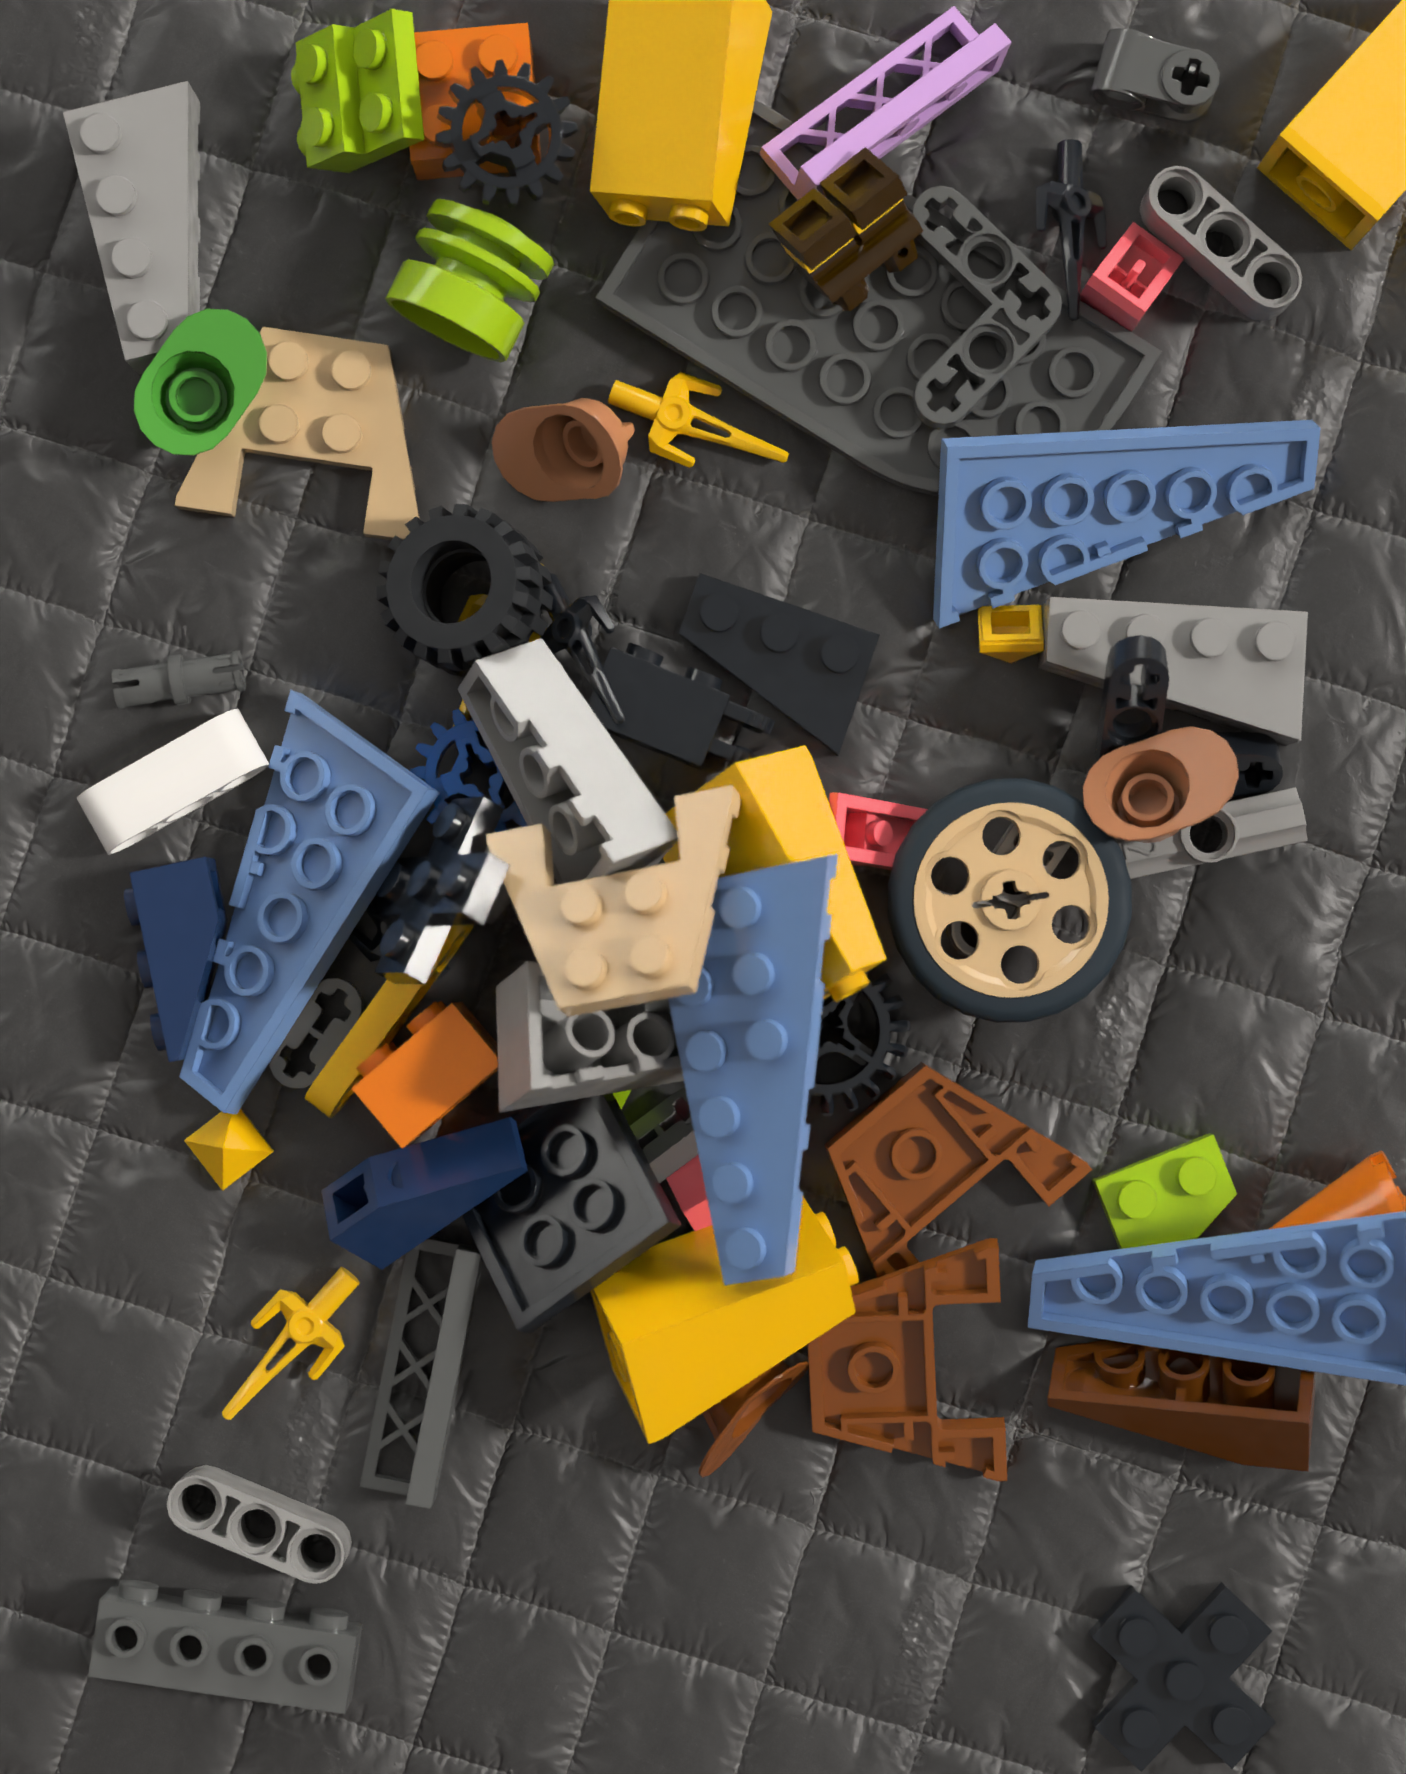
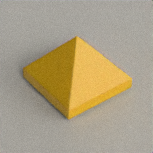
M1006 605L996 608L981 606L978 608L980 653L1012 663L1044 651L1041 605Z
M242 1109L237 1114L223 1113L221 1111L184 1140L222 1191L274 1152Z

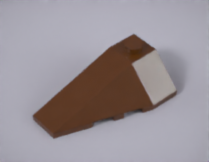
M1111 1340L1058 1347L1055 1350L1047 1397L1049 1407L1241 1465L1307 1472L1309 1470L1316 1372Z

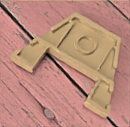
M262 327L260 335L267 351V374L260 390L228 436L213 449L197 454L176 495L175 506L182 510L235 517L245 453L372 471L363 534L366 537L392 540L396 535L404 540L410 533L405 524L414 517L419 518L389 345Z
M733 785L674 796L680 853L679 861L555 886L551 832L542 823L486 834L487 845L491 854L510 864L503 882L558 1009L567 1017L696 993L715 914L711 906L719 874L725 871L730 849L726 846L732 818H737L740 808V795Z

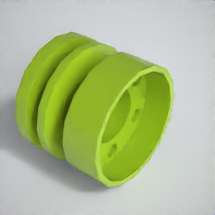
M437 199L433 201L426 215L429 222L436 229L424 227L418 231L415 237L419 247L436 261L435 265L410 259L403 261L385 300L401 316L443 341L482 358L504 362L507 360L525 324L522 317L505 303L504 299L506 297L528 303L536 301L540 291L530 278L537 280L548 278L554 266L553 259L541 246L505 220L480 209L471 208L450 200Z

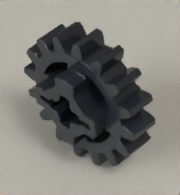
M496 60L492 74L493 77L486 78L477 66L471 68L469 80L472 87L467 90L465 87L453 83L448 93L457 104L456 108L440 106L437 118L440 121L450 125V130L442 131L435 136V146L451 148L452 154L442 163L444 172L460 168L464 175L458 189L464 193L472 188L475 183L483 187L482 204L489 205L496 192L504 193L509 208L516 207L519 191L526 189L534 201L541 199L543 189L540 180L544 178L548 182L558 185L564 176L561 170L554 164L555 160L571 162L575 154L574 149L562 143V138L570 137L577 131V123L561 121L560 115L570 104L568 96L552 100L548 93L554 79L548 75L537 85L529 81L531 74L530 64L525 62L518 70L517 76L507 74V68L503 60ZM502 92L522 95L533 103L524 107L506 101ZM475 103L477 113L482 121L480 130L472 134L469 139L463 141V120L470 107ZM501 119L507 127H512L516 124L518 126L525 125V128L519 132L515 141L516 148L511 149L505 140L497 143L492 141L486 144L495 132L497 120ZM548 127V149L543 160L537 165L535 162L536 157L531 149V143L534 136ZM488 161L504 166L511 177L493 175L480 168L479 165Z

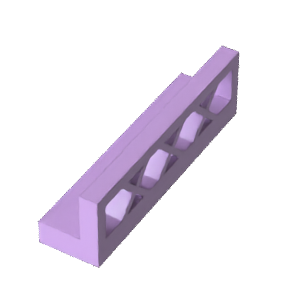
M953 6L763 145L759 155L797 200L813 188H816L826 197L819 183L864 147L881 159L997 73L1011 45V41L996 23L981 34H978L957 8ZM950 31L963 47L941 63L930 62L932 43ZM922 51L921 60L912 59ZM899 72L920 75V79L894 98L883 97L884 78L891 73ZM874 87V96L864 94ZM845 107L872 110L870 116L847 133L834 132L836 114ZM826 122V131L815 130ZM797 142L824 146V149L804 163L799 171L783 154Z

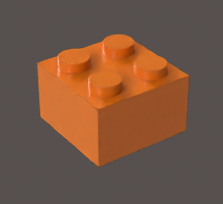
M528 23L414 32L424 132L423 141L409 146L410 160L417 180L461 177L464 175L460 168L444 172L442 163L452 154L451 148L435 146V136L442 131L450 130V125L443 123L437 118L439 107L450 106L456 108L457 104L448 93L449 88L453 83H457L469 90L472 87L469 80L471 68L477 66L486 78L493 77L492 74L496 60H503L507 68V74L517 76L518 70L525 62L530 64L531 74L529 81L535 83L532 43ZM502 92L506 101L524 107L533 103L522 95ZM475 103L470 107L463 120V141L469 139L472 134L480 130L482 121L477 113ZM501 119L497 120L495 132L486 144L492 141L497 143L505 140L511 149L516 148L515 141L519 132L525 128V125L518 126L516 124L512 127H507ZM540 133L533 137L531 149L536 157L535 162L537 165L542 161ZM488 161L479 165L480 168L491 174L508 172L506 167Z
M442 1000L438 1003L435 1001L406 1026L413 1034L408 1041L399 1048L393 1042L389 1045L384 1044L356 1068L364 1078L351 1089L402 1149L417 1140L498 1071V1046L496 1041L463 1002L451 1003L447 1007Z

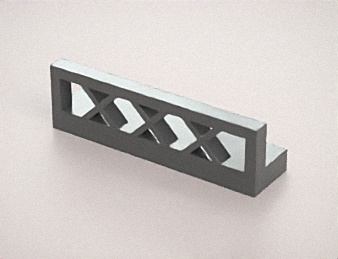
M429 1237L407 1252L405 1256L359 1487L407 1496L405 1503L407 1505L431 1509L437 1497L483 1266V1258L476 1246ZM421 1251L454 1257L449 1286L430 1297L416 1276ZM414 1288L423 1303L409 1312ZM446 1297L444 1313L442 1315L435 1303ZM428 1309L440 1327L437 1348L418 1360L404 1339L406 1323ZM402 1352L410 1366L396 1375L400 1353ZM434 1359L430 1378L423 1366ZM415 1372L428 1393L424 1411L405 1422L391 1401L394 1385ZM389 1414L398 1428L384 1437ZM422 1422L417 1440L411 1428ZM401 1435L404 1436L415 1453L410 1480L377 1474L381 1449Z

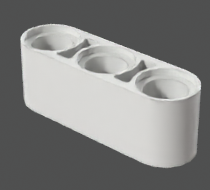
M233 709L203 723L82 792L77 797V800L104 849L110 855L128 848L265 770L269 763L239 709Z

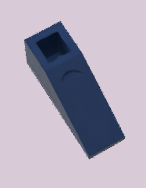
M201 857L131 872L132 888L124 890V900L129 921L132 926H141L145 950L137 952L140 977L145 989H154L158 1013L150 1015L153 1040L158 1051H167L169 1062L185 1059L200 1003L206 1000L216 963L212 961L218 940L223 939L228 923L216 860L209 857Z
M508 1117L410 1145L403 1149L400 1148L368 1157L321 1190L330 1241L383 1270L528 1171L516 1121Z

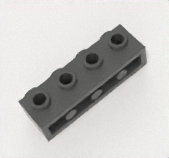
M140 1580L121 1581L119 1587H111L99 1600L88 1677L345 1714L350 1705L354 1690L363 1623L348 1621L349 1614L345 1611L332 1608H313L310 1615L285 1612L286 1605L284 1603L261 1598L247 1600L246 1606L221 1602V1594L201 1589L185 1590L183 1597L158 1593V1585Z

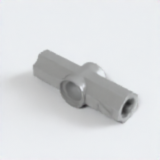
M1296 787L1228 801L1218 813L1209 817L1214 819L1222 830L1221 843L1211 853H1204L1193 846L1190 839L1191 826L1179 830L1175 835L1161 842L1141 843L1115 838L1123 852L1130 879L1205 863H1214L1223 859L1308 841L1306 819Z

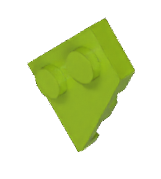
M1210 1133L1092 1179L1119 1249L1198 1239L1237 1195L1214 1134Z

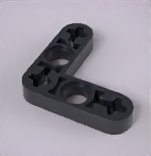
M1143 635L1130 636L1118 641L1110 649L1107 657L1095 748L1096 762L1103 755L1120 747L1164 733L1162 732L1169 686V671L1165 648L1158 640ZM1135 665H1143L1140 678L1141 685L1131 684L1130 673H1133ZM1129 709H1139L1148 713L1145 719L1133 724H1125L1115 720L1119 713ZM1214 732L1228 742L1237 758L1239 777L1233 796L1264 794L1273 790L1280 783L1283 777L1279 746L1273 738L1260 733ZM1250 762H1255V766L1249 767Z

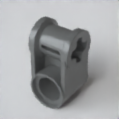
M1116 28L1107 32L1090 94L1097 102L1115 109L1138 111L1176 123L1188 124L1199 120L1207 113L1219 86L1220 72L1213 58L1199 49H1191L1157 40L1148 34L1136 30ZM1191 64H1196L1197 67L1195 68V67L1190 66V65H1191ZM1183 78H1190L1195 81L1192 96L1180 93Z

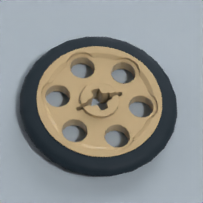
M1025 778L989 779L961 787L934 803L908 831L895 855L888 882V919L896 948L913 977L937 1000L964 1015L995 1023L1030 1022L1059 1014L1086 998L1111 971L1125 945L1132 917V883L1123 852L1115 838L1108 836L1093 824L1084 808V802L1056 786ZM1005 818L1016 826L1019 833L1018 843L1009 854L996 855L985 847L982 840V832L985 825L991 819ZM1054 842L1068 843L1078 854L1079 864L1077 870L1066 879H1057L1050 876L1043 866L1042 857L1044 851ZM942 858H956L967 869V884L958 894H942L932 883V868ZM1003 882H1012L1015 892H1025L1026 895L1042 892L1047 894L1045 899L1027 901L1026 905L1017 907V918L1008 919L1005 909H994L993 906L972 907L974 902L992 900V896L1001 894ZM1068 905L1082 910L1088 921V928L1084 937L1078 942L1071 944L1059 940L1052 929L1053 916L1057 910ZM961 921L969 924L977 935L976 949L965 959L957 960L951 958L941 947L940 938L942 931L952 922ZM1016 945L1029 948L1035 954L1037 960V970L1034 976L1029 981L1021 984L1009 981L1003 975L1001 969V959L1004 953Z

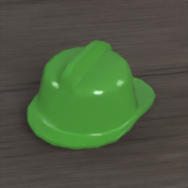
M205 309L189 315L172 331L152 362L143 372L135 389V416L141 431L155 446L174 455L194 456L213 449L228 436L258 394L267 374V351L260 333L245 317L227 309Z

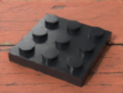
M613 1093L522 1108L511 1116L517 1123L528 1171L462 1215L517 1331L533 1333L681 1226Z

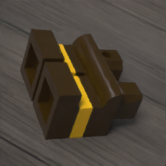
M866 147L819 183L826 197L816 188H813L769 223V226L799 273L832 304L836 302L844 311L848 312L868 298L869 287L864 278L879 266L885 268L889 273L901 272L918 258L913 239L923 232L920 223L907 209L903 200L908 194L900 176Z

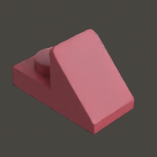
M839 792L829 794V804L852 866L864 865L892 870L895 855L908 831L928 810Z

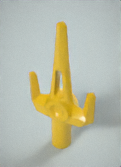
M679 372L669 380L663 397L615 380L608 404L654 421L648 435L649 449L654 454L686 467H693L695 463L694 457L669 444L677 434H683L733 447L782 463L787 462L789 456L787 451L743 432L693 407L689 403V391L718 397L722 392L720 385ZM693 419H698L728 432L729 437L725 438L692 427L691 422Z
M341 1266L309 1303L296 1292L280 1289L251 1320V1326L254 1329H259L279 1311H282L287 1322L262 1360L223 1409L222 1416L226 1420H231L273 1377L309 1345L314 1344L324 1348L308 1372V1376L312 1380H317L345 1346L341 1332L328 1319L360 1284L359 1280L350 1271ZM288 1338L295 1341V1345L271 1370H267L266 1366Z

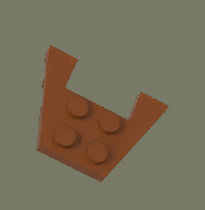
M920 1062L824 1144L877 1278L920 1263L907 1247L908 1241L1001 1161L1009 1160L1047 1206H1051L1093 1170L1081 1157L923 1062Z
M987 1238L850 1287L856 1313L808 1343L812 1432L892 1453L893 1448L932 1458L933 1464L946 1467V1462L982 1471L983 1477L987 1479L1007 1481L1004 1417L940 1419L937 1416L933 1308L936 1305L1001 1302L998 1239Z

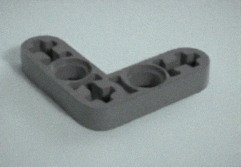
M940 185L928 188L919 195L914 203L912 214L923 229V232L916 239L987 308L961 337L922 375L914 390V411L921 422L931 428L946 429L961 422L1052 329L1060 315L1062 300L1055 284L973 204L952 187ZM929 205L938 211L946 205L951 207L954 212L950 223L962 236L966 232L968 225L973 226L978 231L965 240L957 255H953L948 250L954 246L956 237L946 227L939 226L934 231L927 228L926 224L930 214L926 207ZM980 246H990L998 250L1004 262L1002 272L991 279H982L974 275L969 269L967 261L968 255L972 250ZM1015 269L1023 275V277L1018 279L1015 287L1025 297L1031 299L1038 293L1045 298L1046 301L1041 309L1043 315L1046 316L1045 319L1041 320L1035 315L1030 316L1026 321L1020 318L1017 313L1022 303L1010 289L1003 300H1000L994 294L1006 285ZM985 335L998 339L1005 350L1003 363L989 370L976 366L969 355L971 342ZM952 360H956L965 376L982 386L978 390L973 391L967 380L957 390L953 398V403L957 407L955 411L951 412L948 408L942 407L937 412H934L928 407L932 397L928 387L933 384L936 388H945L958 373V370L948 366Z

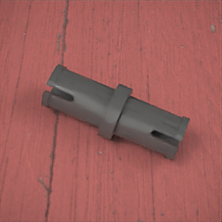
M239 650L228 654L185 660L183 655L180 654L168 656L167 663L122 670L120 668L112 669V683L118 684V688L113 689L115 702L118 709L174 700V703L177 705L190 704L191 697L235 690H238V692L245 691L246 677L241 676V671H245L243 659Z

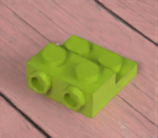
M390 9L358 26L347 27L332 24L295 42L297 56L291 71V80L295 90L300 94L302 122L297 132V144L302 154L306 157L307 168L350 173L424 140L412 12Z

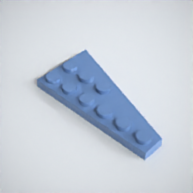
M1313 420L941 438L933 620L940 629L960 621L959 615L978 609L981 606L990 604L992 608L999 607L1015 601V594L1047 582L1058 585L1148 551L1147 545L1176 534L1183 538L1202 531V524L1237 511L1245 515L1315 488L1321 428Z
M290 690L285 707V712L291 714L282 745H274L268 768L274 770L266 801L264 806L255 811L229 905L234 906L235 909L226 940H218L212 961L219 965L208 1000L200 1003L179 1076L219 1110L229 1114H237L439 795V792L304 694L294 690Z
M838 854L718 878L711 906L715 914L696 993L668 998L724 1285L783 1277L795 1272L803 1193L798 1188L802 1150L808 1149L810 1124L805 1123L808 1092L809 1089L814 1088L825 986L820 980L824 940H829L832 914H827L830 881L831 878H836Z
M1406 1211L1036 1260L1032 1273L1028 1328L1406 1385Z

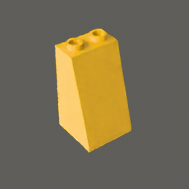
M609 0L590 192L611 220L619 224L635 227L645 225L646 220L665 221L687 231H703L707 228V225L729 227L772 17V10L766 0Z
M1406 0L1400 1L1290 122L1257 166L1258 170L1350 250L1358 244L1406 190Z
M806 745L734 763L695 791L699 792L733 785L740 795L737 818H732L726 846L730 850L725 871L720 873L718 878L838 854L836 878H831L827 914H832L830 938L829 940H824L820 980L825 984L823 1000L830 995L835 1002L845 999L870 983L865 973L886 960V956L813 758ZM674 806L665 815L677 830L676 808ZM678 841L663 857L665 864L680 860Z
M803 1196L795 1272L783 1277L724 1285L713 1225L652 1246L591 1290L590 1293L611 1368L648 1444L662 1440L856 1313L850 1286L857 1284L859 1279L848 1249L845 1246L836 1249L835 1236L826 1214L823 1211L814 1214Z

